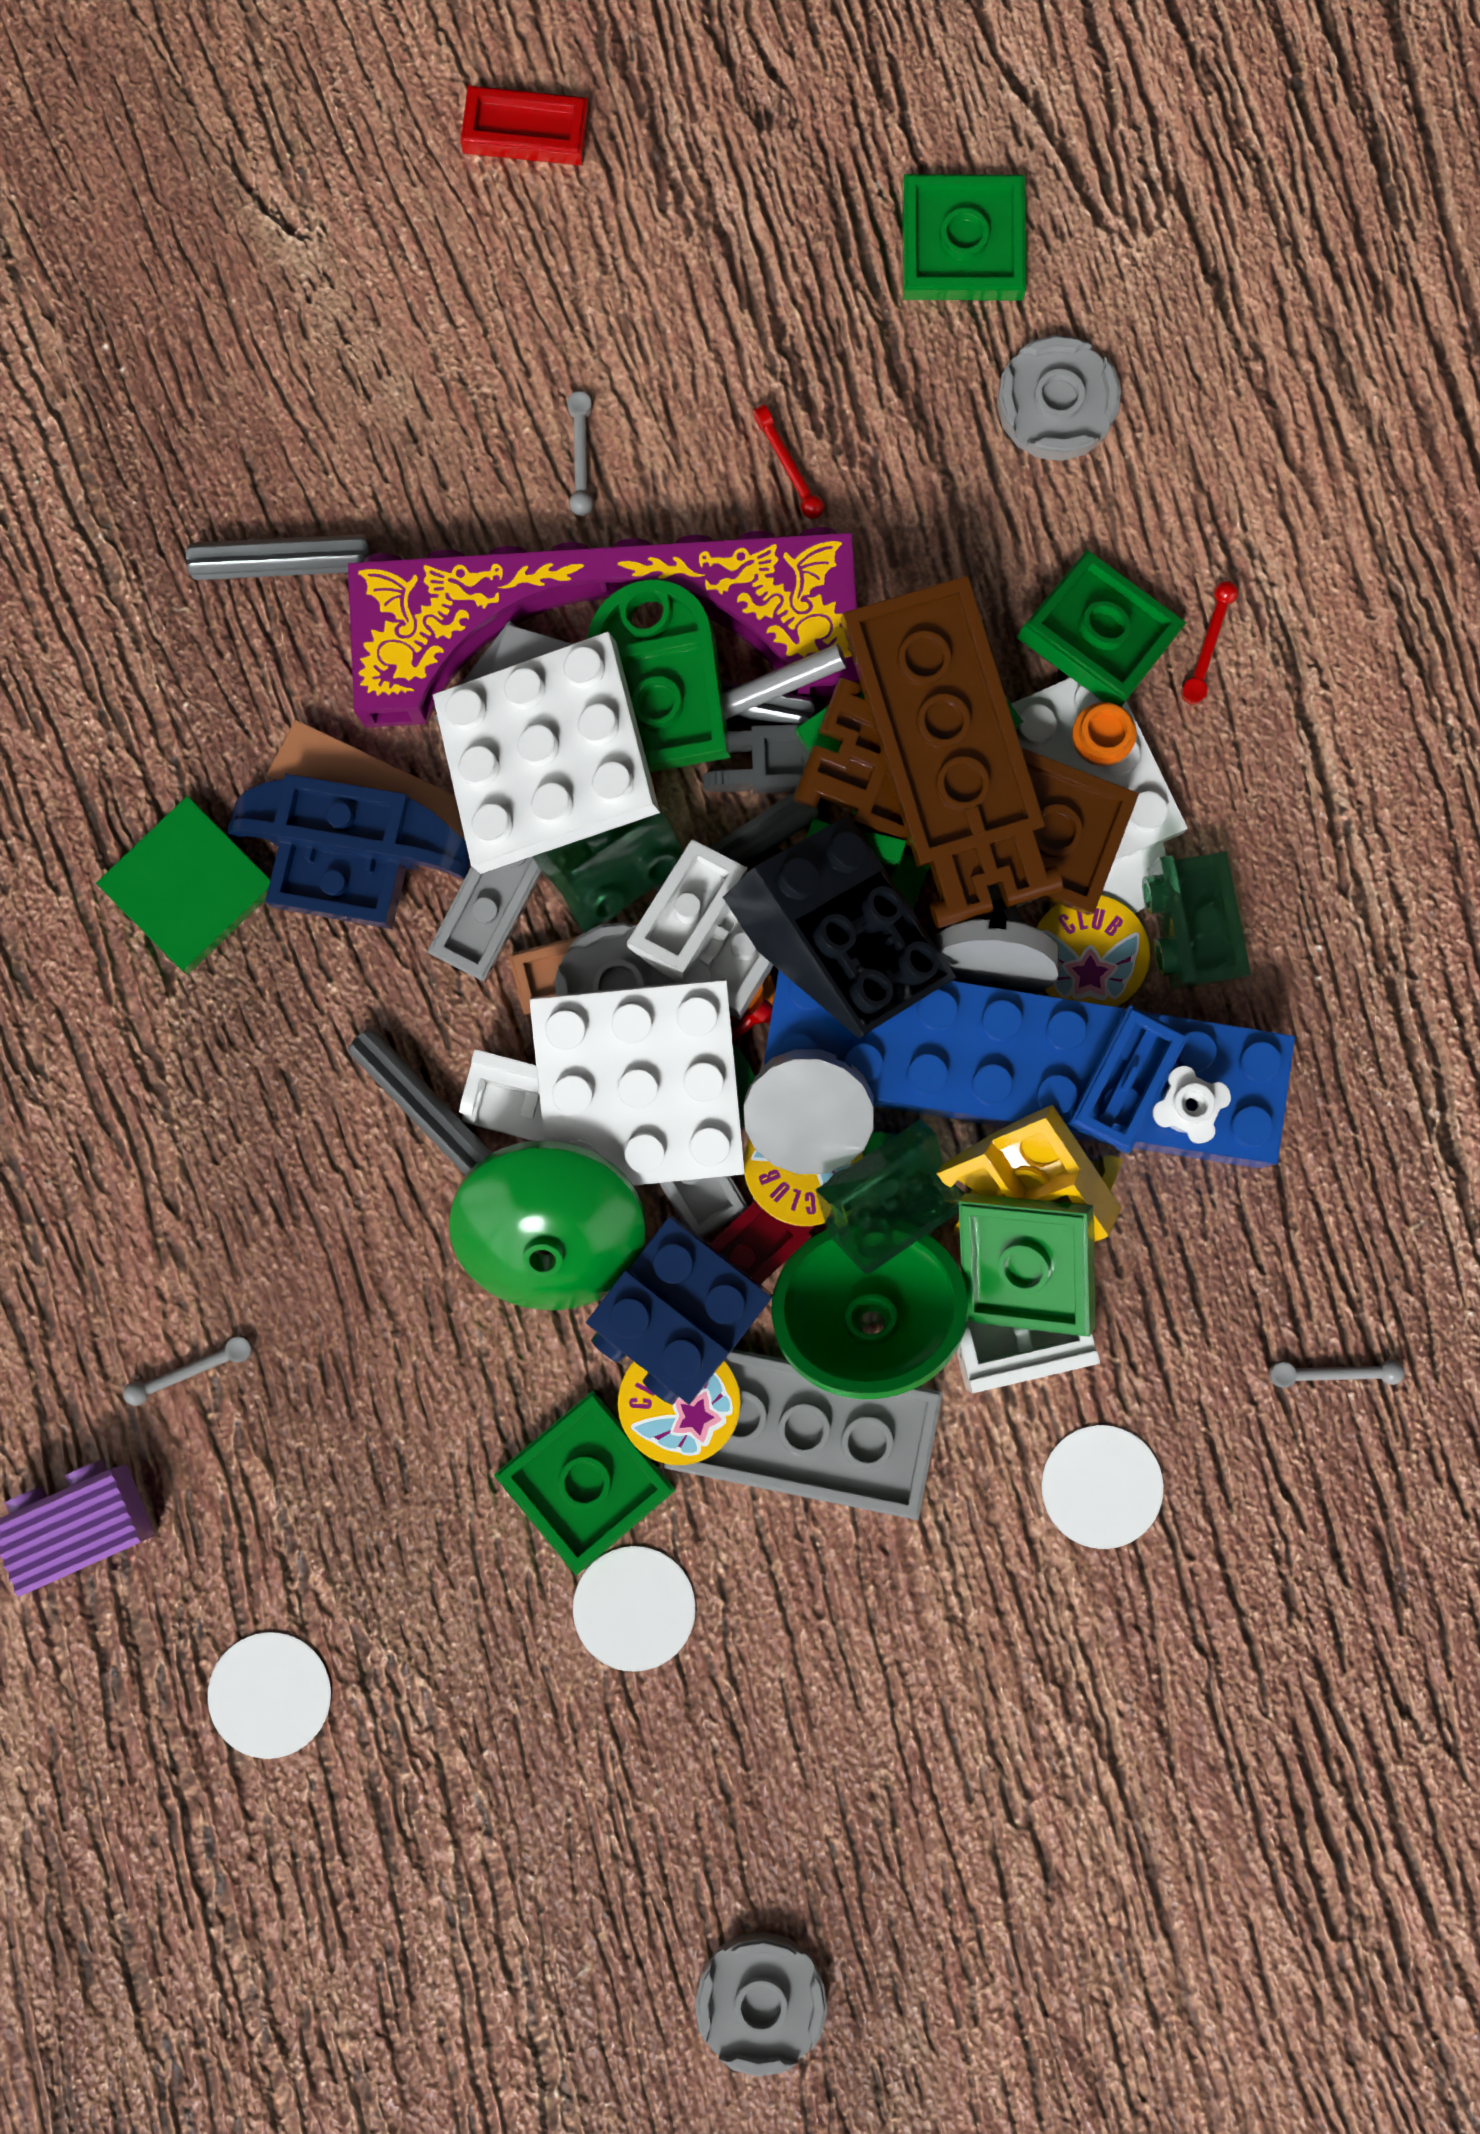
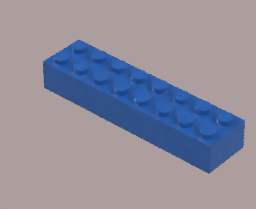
M779 970L763 1066L772 1058L795 1049H822L837 1055V1060L845 1062L850 1068L852 1064L865 1076L874 1095V1107L1006 1127L1053 1104L1075 1139L1109 1144L1105 1141L1101 1142L1092 1137L1090 1133L1082 1129L1078 1130L1067 1123L1125 1009L951 981L863 1037L858 1038ZM1145 1012L1189 1035L1173 1069L1180 1066H1188L1194 1070L1196 1077L1210 1084L1215 1082L1225 1084L1230 1091L1231 1100L1227 1107L1220 1109L1214 1121L1215 1135L1208 1142L1201 1144L1193 1143L1190 1141L1187 1133L1178 1132L1170 1126L1166 1128L1159 1126L1155 1122L1151 1111L1133 1148L1252 1168L1277 1165L1295 1036ZM1135 1025L1089 1115L1090 1117L1099 1120L1144 1031L1143 1028ZM1157 1037L1112 1126L1113 1129L1121 1133L1123 1132L1168 1041ZM1167 1079V1081H1166V1083H1165V1085H1164V1087H1163V1089H1162V1091H1161V1093H1160V1095H1159V1097H1158L1156 1103L1161 1101V1098H1162L1164 1092H1165L1166 1089L1170 1086V1085H1169V1082H1168V1079ZM1188 1099L1186 1101V1108L1189 1111H1195L1197 1109V1102L1194 1099Z

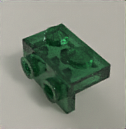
M1227 851L1174 860L1172 855L1159 857L1147 869L1149 876L1143 877L1142 893L1147 912L1157 916L1161 938H1157L1154 941V956L1159 974L1169 978L1171 991L1245 979L1250 976L1249 960Z
M921 1119L899 1134L890 1136L880 1147L850 1167L836 1172L826 1183L815 1189L829 1237L866 1274L873 1272L959 1213L958 1201L965 1193L955 1183L950 1188L937 1175V1172L943 1165L937 1135Z

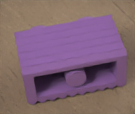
M102 1459L65 1475L69 1488L47 1497L43 1486L4 1502L8 1515L0 1518V1557L4 1560V1568L9 1572V1580L14 1585V1593L18 1597L156 1536L127 1464L107 1470Z

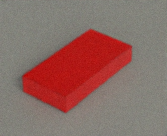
M468 85L460 141L463 154L582 166L589 115L588 98Z

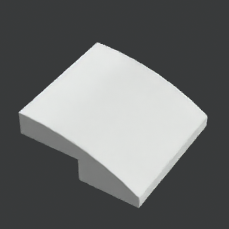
M692 839L627 941V947L676 983L725 978L727 980L730 1015L741 1020L773 967V964L756 950L723 899V896L747 874V867Z

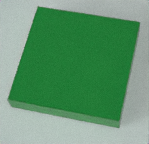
M904 174L902 181V300L1023 301L1026 293L1025 175Z
M1086 550L1024 624L1016 638L1101 701L1122 707L1187 622L1089 550Z
M186 796L101 877L96 884L182 972L189 974L266 900L271 879Z
M965 1193L958 1202L961 1273L968 1297L967 1322L1090 1337L1096 1327L1093 1205Z
M595 1390L590 1392L494 1474L498 1482L576 1576L676 1491V1487L657 1464L633 1445L627 1437L621 1421Z

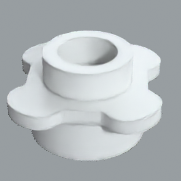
M1188 1066L1177 1067L1169 1074L1168 1082L1170 1086L1164 1092L1161 1101L1157 1102L1153 1107V1118L1161 1127L1166 1128L1170 1126L1178 1132L1187 1133L1190 1141L1193 1143L1201 1144L1208 1142L1215 1135L1214 1121L1220 1109L1227 1107L1230 1103V1091L1221 1082L1210 1084L1196 1077L1194 1070ZM1190 1098L1197 1102V1109L1195 1111H1189L1186 1108V1101Z

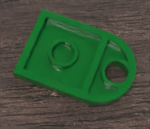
M664 580L638 581L617 590L603 602L595 613L589 627L587 639L609 632L617 643L649 772L731 758L715 633L712 623L701 603L685 588ZM646 602L662 604L663 614L657 624L646 629H640L632 625L633 614L640 605Z

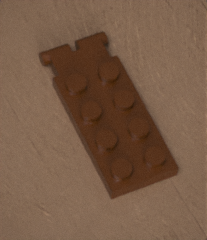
M968 576L843 612L840 620L916 866L920 867L930 864L941 901L930 904L932 918L936 927L939 929L993 912L988 886L999 885L1003 901L1007 907L1062 891L1063 883L1059 870L1056 866L1044 868L1034 832L1045 827L1044 820Z
M839 678L818 731L830 739L841 742L839 750L836 753L819 746L812 747L793 800L802 805L817 808L820 798L856 811L853 821L857 826L880 835L906 841L905 845L910 846L866 701L859 698L862 688L853 681ZM1021 747L1045 824L1044 828L1034 832L1044 868L1056 866L1063 883L1062 891L1043 896L1042 898L1086 915L1094 914L1139 793Z

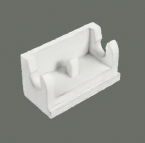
M474 1049L459 1113H463L462 1122L531 1141H544L536 1065Z
M967 1322L963 1339L956 1351L965 1390L971 1393L1100 1364L1092 1334L1090 1337L973 1322Z

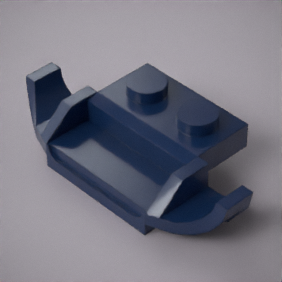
M286 774L285 779L262 783L239 796L226 833L232 839L242 840V836L268 839L278 846L265 900L271 907L393 929L406 869L419 871V866L443 871L456 878L465 879L470 866L466 841L433 811L414 801L407 794Z

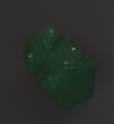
M660 809L658 814L532 856L555 898L583 933L611 920L622 909L646 892L664 883L680 859L683 850L667 817Z

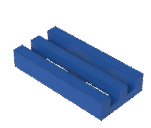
M1131 1005L1128 1006L1118 1022L1067 1124L1078 1130L1082 1129L1090 1133L1092 1137L1115 1146V1149L1125 1154L1130 1153L1189 1035ZM1135 1025L1143 1028L1144 1031L1099 1120H1096L1089 1115ZM1157 1037H1160L1168 1042L1121 1133L1113 1129L1112 1126Z

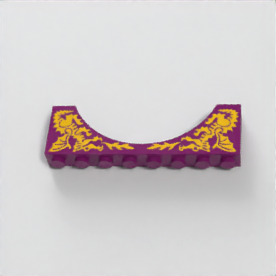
M815 527L802 531L799 536L775 537L773 533L767 531H751L741 534L738 540L713 541L711 537L706 535H687L677 539L676 544L651 545L647 540L631 538L620 540L614 544V547L589 549L583 543L566 542L553 546L551 551L527 552L524 548L517 546H501L492 549L489 555L465 556L462 552L456 550H437L429 553L426 559L403 560L400 556L394 554L370 555L365 558V562L348 563L354 712L365 728L427 724L435 708L433 694L446 690L451 680L467 661L486 644L495 639L509 621L517 625L530 617L554 608L578 602L607 599L624 586L643 580H664L680 585L688 590L701 603L710 620L729 629L750 644L770 663L774 670L838 643L846 658L847 668L791 691L792 694L811 697L815 701L830 700L839 678L860 684L840 620L843 612L857 609L852 533L837 534L836 530L832 528Z

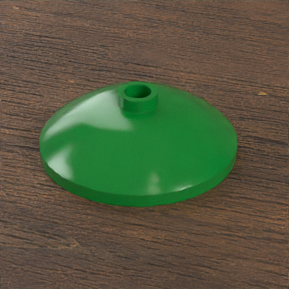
M558 1141L518 1143L495 1151L482 1159L461 1181L452 1202L449 1218V1233L453 1250L468 1275L492 1295L511 1304L536 1310L573 1309L604 1298L624 1271L628 1270L642 1253L645 1241L646 1223L642 1202L625 1174L606 1158L593 1151ZM546 1250L551 1252L552 1254L544 1255L537 1253L535 1251Z
M864 1219L851 1221L818 1233L806 1241L784 1265L775 1284L774 1297L772 1298L771 1313L776 1339L790 1365L803 1378L820 1389L835 1395L854 1399L888 1398L911 1391L929 1381L948 1364L958 1350L968 1319L966 1285L953 1257L939 1242L923 1231L890 1220ZM871 1323H878L883 1326L880 1332L874 1334L862 1331L865 1326Z

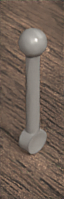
M578 391L572 393L567 400L569 414L574 418L575 493L570 498L569 506L573 513L584 516L593 508V499L587 493L586 418L592 412V403L588 394Z
M235 1337L227 1342L225 1349L145 1383L138 1380L131 1381L124 1388V1399L132 1406H139L146 1402L149 1394L230 1360L237 1363L244 1362L252 1355V1343L245 1337Z
M1393 1359L1386 1360L1381 1366L1294 1368L1289 1363L1276 1362L1270 1367L1268 1376L1272 1384L1282 1388L1292 1386L1295 1381L1382 1379L1383 1382L1389 1385H1396L1404 1379L1405 1369L1399 1361Z

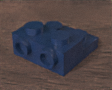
M672 1215L664 1222L632 1266L624 1271L586 1321V1324L596 1331L591 1342L604 1355L620 1364L628 1356L648 1372L642 1381L653 1394L672 1405L679 1397L690 1405L768 1305L774 1294Z

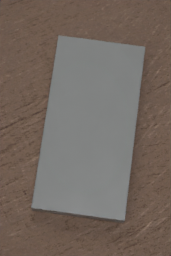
M733 1349L725 1359L726 1364L730 1367L736 1378L740 1392V1414L733 1434L719 1451L703 1461L688 1465L665 1464L664 1467L670 1470L919 1521L943 1392L919 1386L911 1391L888 1398H847L824 1391L803 1378L790 1365L787 1359Z

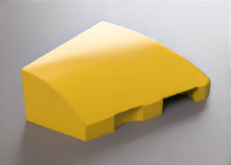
M1053 1104L977 1142L948 1160L937 1172L941 1181L950 1188L958 1180L981 1195L1093 1205L1094 1242L1109 1237L1121 1210V1206Z

